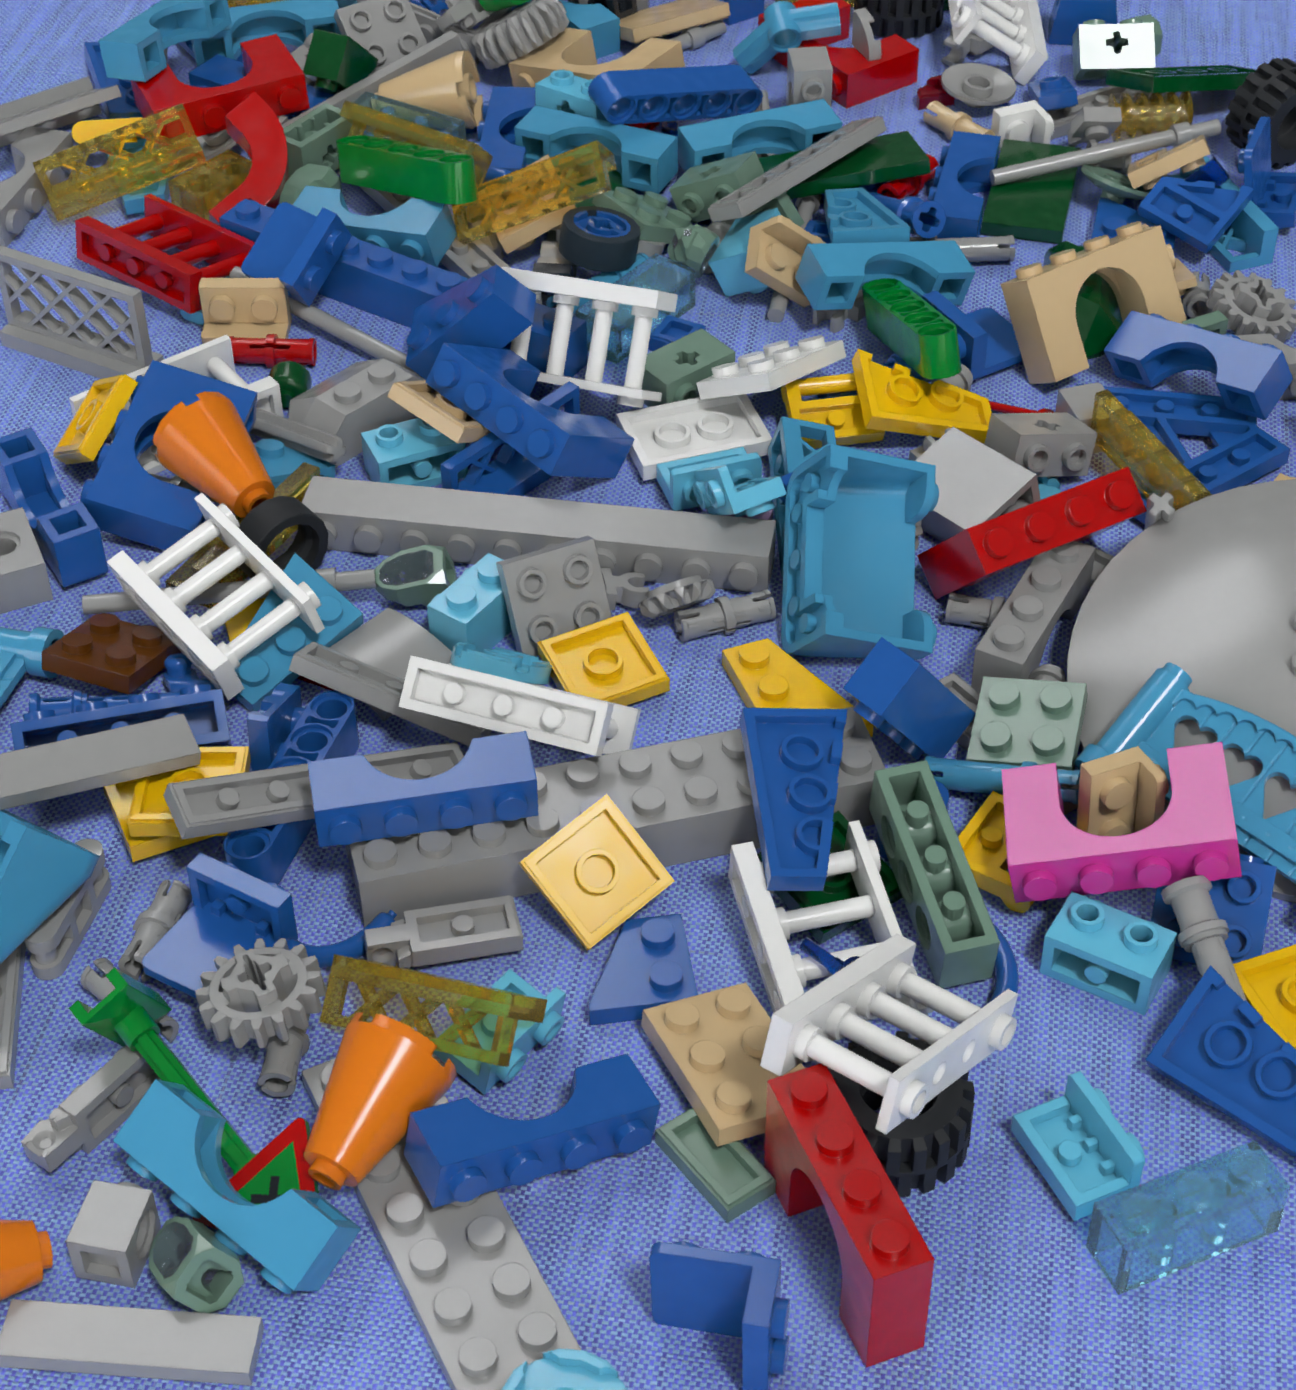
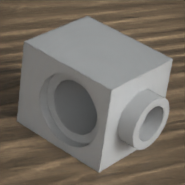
M93 1180L66 1239V1245L77 1278L131 1288L136 1287L148 1259L153 1239L161 1228L152 1190L144 1189L131 1182L115 1184Z

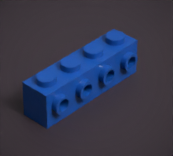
M211 684L185 687L180 689V696L161 699L159 693L134 695L128 697L129 704L108 707L107 701L84 703L76 706V713L55 716V710L35 711L24 714V721L10 723L14 751L179 714H184L199 747L232 746L222 689L212 690Z

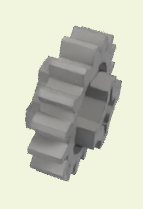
M1236 270L1233 276L1224 272L1220 279L1217 278L1207 295L1209 298L1205 303L1206 306L1213 309L1212 312L1219 310L1229 319L1227 330L1231 329L1234 331V335L1270 333L1280 342L1285 343L1287 339L1291 338L1296 329V310L1293 309L1296 301L1285 297L1286 290L1284 288H1273L1271 286L1272 280L1258 277L1256 273L1251 272L1249 277H1245L1239 270Z
M263 938L256 940L254 949L245 950L239 944L233 946L235 954L233 958L228 960L227 958L217 956L214 959L217 971L202 972L200 978L203 988L197 989L195 995L206 1030L213 1029L215 1038L219 1042L232 1036L235 1048L239 1049L249 1039H256L259 1049L265 1048L268 1043V1037L277 1035L283 1042L288 1041V1029L292 1026L300 1029L308 1028L309 1023L306 1013H320L322 1006L319 997L326 995V988L316 956L308 957L303 944H299L289 950L285 938H280L273 947H266Z

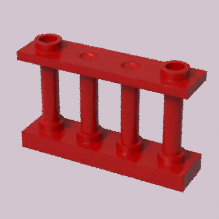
M152 194L144 196L145 217L113 228L90 216L75 220L78 259L189 314L202 310L198 288L200 279L230 276V272L234 267L238 266L241 268L243 261L255 243ZM146 234L153 236V238L145 241L136 239ZM175 247L182 250L172 255L164 252ZM202 261L211 264L201 269L192 266Z

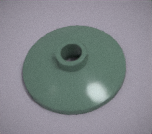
M1090 164L1082 165L1081 171L1084 175L1103 190L1100 196L1102 198H1107L1123 205L1125 199L1143 200L1152 190L1145 191L1143 185L1133 189L1128 176Z

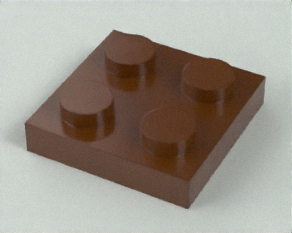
M101 613L93 615L90 619L43 650L42 670L121 693L131 694L165 668L164 661L169 655L182 652L156 626H140L122 621L116 615Z

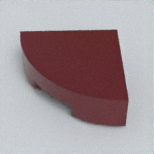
M942 75L929 78L927 84L918 89L916 102L918 110L927 109L926 107L933 101H939L944 106L954 105L955 98L948 94L941 85Z

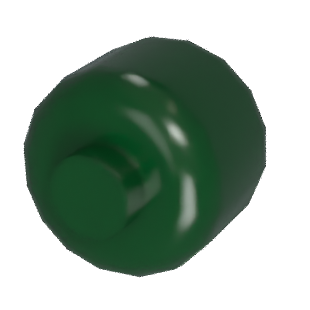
M279 362L269 372L268 376H271L279 383L283 409H289L291 399L311 389L312 378L309 371L297 362Z

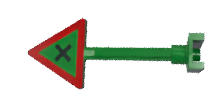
M114 967L105 975L115 987L108 996L94 1008L79 1000L69 1007L82 1026L123 1047L128 1046L131 1051H139L161 1080L183 1084L225 1118L159 1036L160 1027L157 1023L172 1010L159 993ZM301 1117L296 1118L258 1154H254L226 1119L221 1139V1155L233 1169L234 1174L229 1181L241 1196L258 1205L272 1201L290 1189L314 1191L319 1194L318 1182L308 1173L311 1165L304 1158V1152L310 1137L308 1121ZM203 1215L201 1218H195L192 1216V1219L194 1221L203 1223L206 1226L218 1230V1228Z

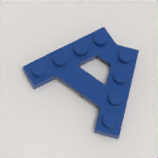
M1103 386L1122 412L1119 432L1150 480L1137 487L1145 507L1147 506V499L1152 493L1162 497L1167 491L1174 497L1173 508L1176 511L1207 496L1242 487L1288 462L1290 448L1259 428L1256 417L1228 410L1222 396ZM1176 434L1180 436H1208L1215 448L1191 459ZM1146 512L1135 518L1145 524Z

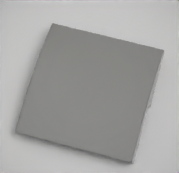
M391 608L385 609L329 647L404 680L411 655L449 664L452 651L429 631ZM369 705L383 721L393 715Z

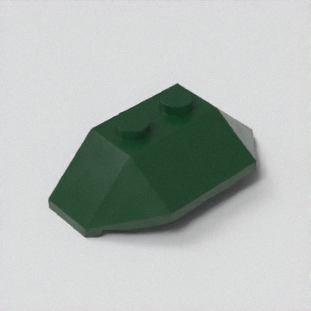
M1064 241L1048 249L1044 255L1043 266L1051 263L1049 256L1068 249H1075L1077 253L1084 250V247ZM1092 273L1085 280L1076 301V321L1087 359L1104 355L1105 347L1123 323L1114 291L1108 282L1096 273Z

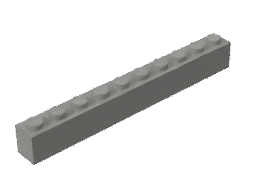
M321 476L312 477L302 500L304 505L323 520L328 531L327 550L391 556L401 550L422 545L446 547L453 562L476 564L487 553L506 560L588 535L595 540L600 567L611 568L612 576L637 572L645 574V582L668 584L683 578L700 575L702 580L712 579L715 589L753 593L769 589L775 559L776 521Z

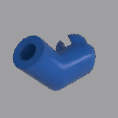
M183 653L172 654L165 659L164 666L166 672L163 674V677L170 692L180 691L182 688L201 684H211L212 690L217 689L208 679H199L195 669L191 668L192 662Z

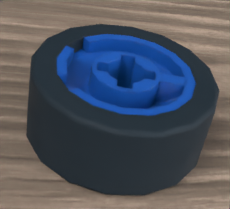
M597 206L577 207L569 210L563 216L559 238V252L571 263L589 270L601 272L621 271L629 268L636 260L640 239V226L634 219L610 208Z

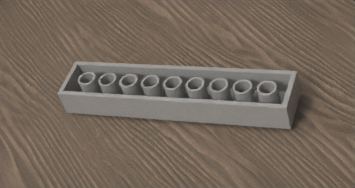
M854 707L843 708L848 710L843 733V751L839 766L838 791L834 813L839 810L849 822L859 820L861 826L865 827L875 825L869 810L874 772L886 768L862 717L853 710ZM741 729L605 754L602 757L594 756L535 768V773L537 777L539 816L345 845L364 927L379 913H388L389 910L397 914L394 918L397 921L404 918L403 911L507 895L514 898L540 892L518 863L606 794H608L664 867L727 855L731 853V845L753 841L755 849L760 848Z

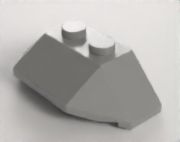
M385 358L356 362L291 399L289 419L342 438L343 446L347 450L345 456H340L339 461L333 463L338 467L363 452L362 432L377 429L382 425L396 424L418 418L387 396L394 382L421 381L425 379L417 373Z

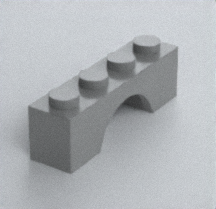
M30 126L11 144L16 174L0 182V245L8 247L34 215L40 211L41 207L53 193L58 190L60 185L76 169L78 153L73 146L71 132Z
M1073 541L1034 557L975 648L971 687L980 694L983 676L1028 679L1030 673L1039 667L1048 639L1060 616L1072 620L1090 591L1095 547Z

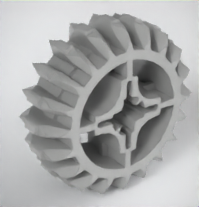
M531 0L474 34L471 40L475 48L474 52L486 69H494L506 65L538 48L564 31L569 24L567 12L559 0Z

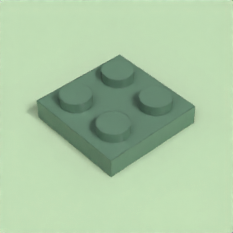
M619 186L614 191L597 188L592 204L597 207L610 208L634 219L640 226L639 240L670 244L676 228L694 226L690 223L691 217L670 208L665 197L651 191H646L645 195H638L627 188Z
M983 676L966 761L1021 766L1024 761L1037 762L1038 765L1056 763L1057 769L1074 771L1088 698L1087 684Z

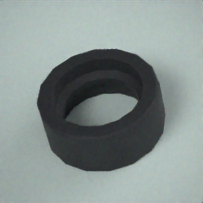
M277 496L263 501L250 510L239 524L240 527H238L265 553L268 545L276 535L288 527L298 525V531L293 543L285 553L272 560L282 571H284L294 553L316 571L328 549V531L323 520L294 497ZM245 563L239 566L250 578L256 575Z

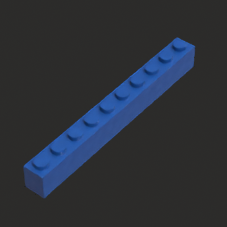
M244 199L219 217L220 226L256 242L275 209L259 204L254 200ZM352 236L318 294L411 328L414 308L469 278ZM535 303L534 321L531 328L526 361L541 372L546 373L556 309ZM575 316L572 317L563 375L568 377H574L587 365L588 361L587 320ZM511 342L504 346L502 349L510 350Z

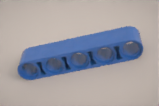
M736 64L607 71L597 75L588 88L589 97L607 121L615 125L732 117L754 112L760 106L763 99V93L743 67Z
M339 691L323 692L315 696L307 705L268 769L355 755L359 748L360 740L353 698ZM315 818L228 832L223 843L226 862L232 863L242 872L262 881L279 884L314 825Z

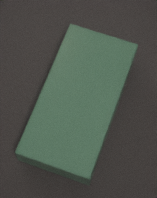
M693 1108L655 1130V1143L727 1223L776 1193L775 1178L740 1141L717 1147Z

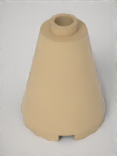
M458 50L381 83L378 92L373 95L377 115L383 116L387 123L468 129L478 127L479 121H483V96H477L475 83L480 82L471 53L468 50Z

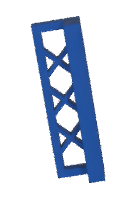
M569 381L538 402L557 410L564 404V412L580 414L579 386ZM492 432L440 464L442 488L524 496L552 477ZM503 444L497 458L488 464L495 449ZM471 464L464 480L458 483L457 473Z

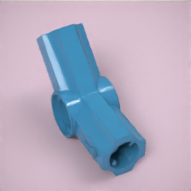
M788 1L774 2L765 9L763 14L764 22L733 49L734 59L746 72L753 74L778 52L786 53L788 48H798L803 40L841 35L837 2L795 8Z

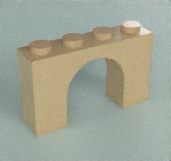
M565 28L564 31L548 42L508 63L513 87H535V83L550 76L556 70H569L575 76L590 80L607 71L685 67L681 41L651 37L623 57L597 64L591 30Z
M1141 221L1121 226L1116 229V237L1109 239L1108 235L1089 239L1083 242L1084 250L1076 253L1075 249H1068L1049 256L1050 264L1042 267L1039 262L1015 270L1016 278L1001 284L1030 384L1055 383L1090 368L1076 321V301L1081 286L1092 273H1096L1104 278L1111 286L1116 296L1123 322L1131 310L1147 315L1158 314L1167 320L1181 324L1182 321L1187 320L1161 225L1143 228Z

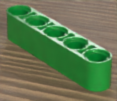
M353 135L336 140L340 177L343 183L449 205L466 204L478 199L473 155L367 135Z
M882 278L863 284L862 293L866 322L870 332L926 379H944L961 372L957 328L953 322L897 279Z

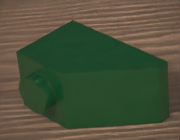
M314 29L303 72L306 77L315 83V89L328 94H336L338 89L345 90L366 78L377 67L378 59L350 36Z

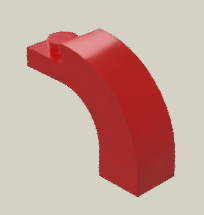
M256 91L225 115L227 133L247 153L252 166L244 182L209 211L210 222L219 226V217L244 199L254 200L259 204L276 209L279 205L280 195L285 182L289 177L288 149L283 127L274 111Z

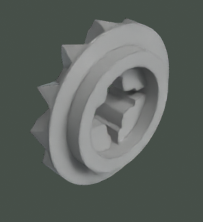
M695 575L665 584L645 594L646 600L640 602L638 606L642 616L656 618L705 602V600L713 596L716 590L712 579L702 580L700 575Z

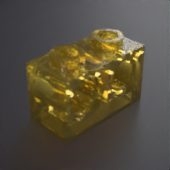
M228 149L171 179L168 183L172 204L210 221L209 211L239 187L247 178L252 166L251 160Z

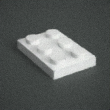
M821 335L798 341V346L794 347L789 346L788 340L763 346V351L739 356L738 362L713 367L712 376L696 382L700 400L775 390L845 358L846 353L843 340L825 342L824 336Z
M747 394L703 400L697 397L616 414V426L635 439L629 454L643 481L657 479L656 464L739 447H744L747 454L757 452L760 457L768 455V448L772 440L770 433Z

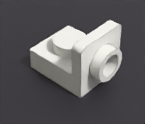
M1035 100L993 109L991 131L994 132L995 136H1001L999 150L1002 148L1004 139L1050 144L1051 136L1054 133V122L1050 114Z

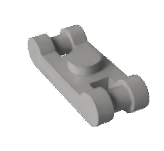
M83 839L75 843L100 856L91 877L25 940L26 948L31 952L30 962L33 973L41 980L56 979L65 972L111 890L112 885L109 872L104 867L106 859L103 846L98 840Z

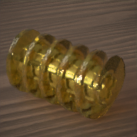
M1189 91L1182 92L1179 98L1175 92H1167L1164 98H1162L1160 93H1151L1148 99L1145 93L1137 92L1133 100L1128 93H1121L1117 100L1114 94L1110 93L1108 107H1121L1122 123L1112 133L1113 142L1120 140L1122 132H1126L1128 139L1136 137L1137 131H1141L1143 136L1152 134L1153 131L1169 130L1171 125L1188 122L1192 125L1193 102Z

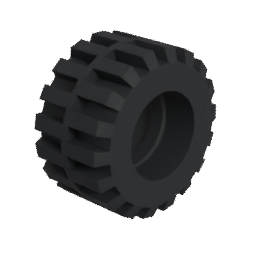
M854 0V10L866 8L875 21L870 23L873 35L889 37L897 34L903 39H910L935 31V28L940 27L943 20L944 0Z
M1275 58L1269 64L1264 62L1258 66L1254 73L1251 72L1245 78L1246 81L1242 86L1239 85L1235 91L1234 99L1230 101L1228 106L1230 112L1226 116L1225 124L1228 125L1226 134L1231 139L1230 142L1241 149L1246 148L1250 129H1255L1260 117H1270L1271 167L1273 169H1281L1284 165L1288 167L1296 161V62L1288 58H1283L1282 60Z
M896 1031V1037L923 1051L930 1046V1044L921 1039L908 1038L909 1033ZM853 1041L848 1043V1050L891 1073L900 1068L895 1063ZM828 1068L900 1197L910 1196L911 1189L918 1188L923 1194L935 1190L936 1179L946 1183L954 1177L955 1166L962 1167L970 1142L975 1090L973 1082L968 1081L969 1071L926 1103L916 1118H907L889 1133L884 1134L875 1129L879 1113L875 1112V1110L881 1108L883 1097Z

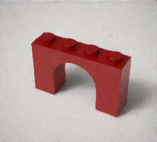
M799 0L792 3L795 8L837 2L841 35L803 40L798 48L826 46L833 68L832 100L844 108L853 107L917 83L919 48L897 34L880 40L881 59L868 61L855 47L837 48L827 46L849 38L850 4L846 1ZM764 13L758 15V26L764 22ZM778 52L773 59L787 68L788 52Z
M273 34L241 42L240 46L246 76L227 85L206 88L186 85L176 78L168 63L165 69L146 82L131 80L136 106L159 145L163 146L226 130L225 115L255 91L271 107L276 116L309 109L305 74L278 35Z
M1127 466L967 528L917 555L936 600L1065 544L1090 539L1147 510Z
M819 1063L767 1080L764 1168L776 1180V1195L788 1217L824 1205L834 1231L841 1261L842 1282L839 1317L865 1368L923 1348L934 1257L828 1067Z

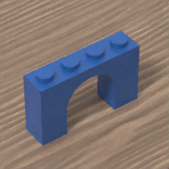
M443 343L425 382L550 476L616 478L635 440L633 437L604 416L563 412L529 397L541 371L512 350Z
M152 360L145 376L138 375L135 379L138 384L131 395L132 403L128 410L121 409L114 428V435L116 436L112 444L105 443L103 445L97 463L99 471L95 479L88 478L81 492L80 502L82 501L101 531L166 550L206 520L194 499L201 494L200 492L159 480L150 475L138 461L140 456L149 447L154 445L153 435L160 421L181 401L188 406L200 400L195 394L204 391L219 392L228 397L235 405L250 435L256 422L258 392ZM197 552L194 553V554H193L192 556H190L189 558L194 559L195 556H196V554H197Z

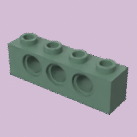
M927 760L876 770L874 772L869 810L936 985L941 988H947L991 978L1000 940Z

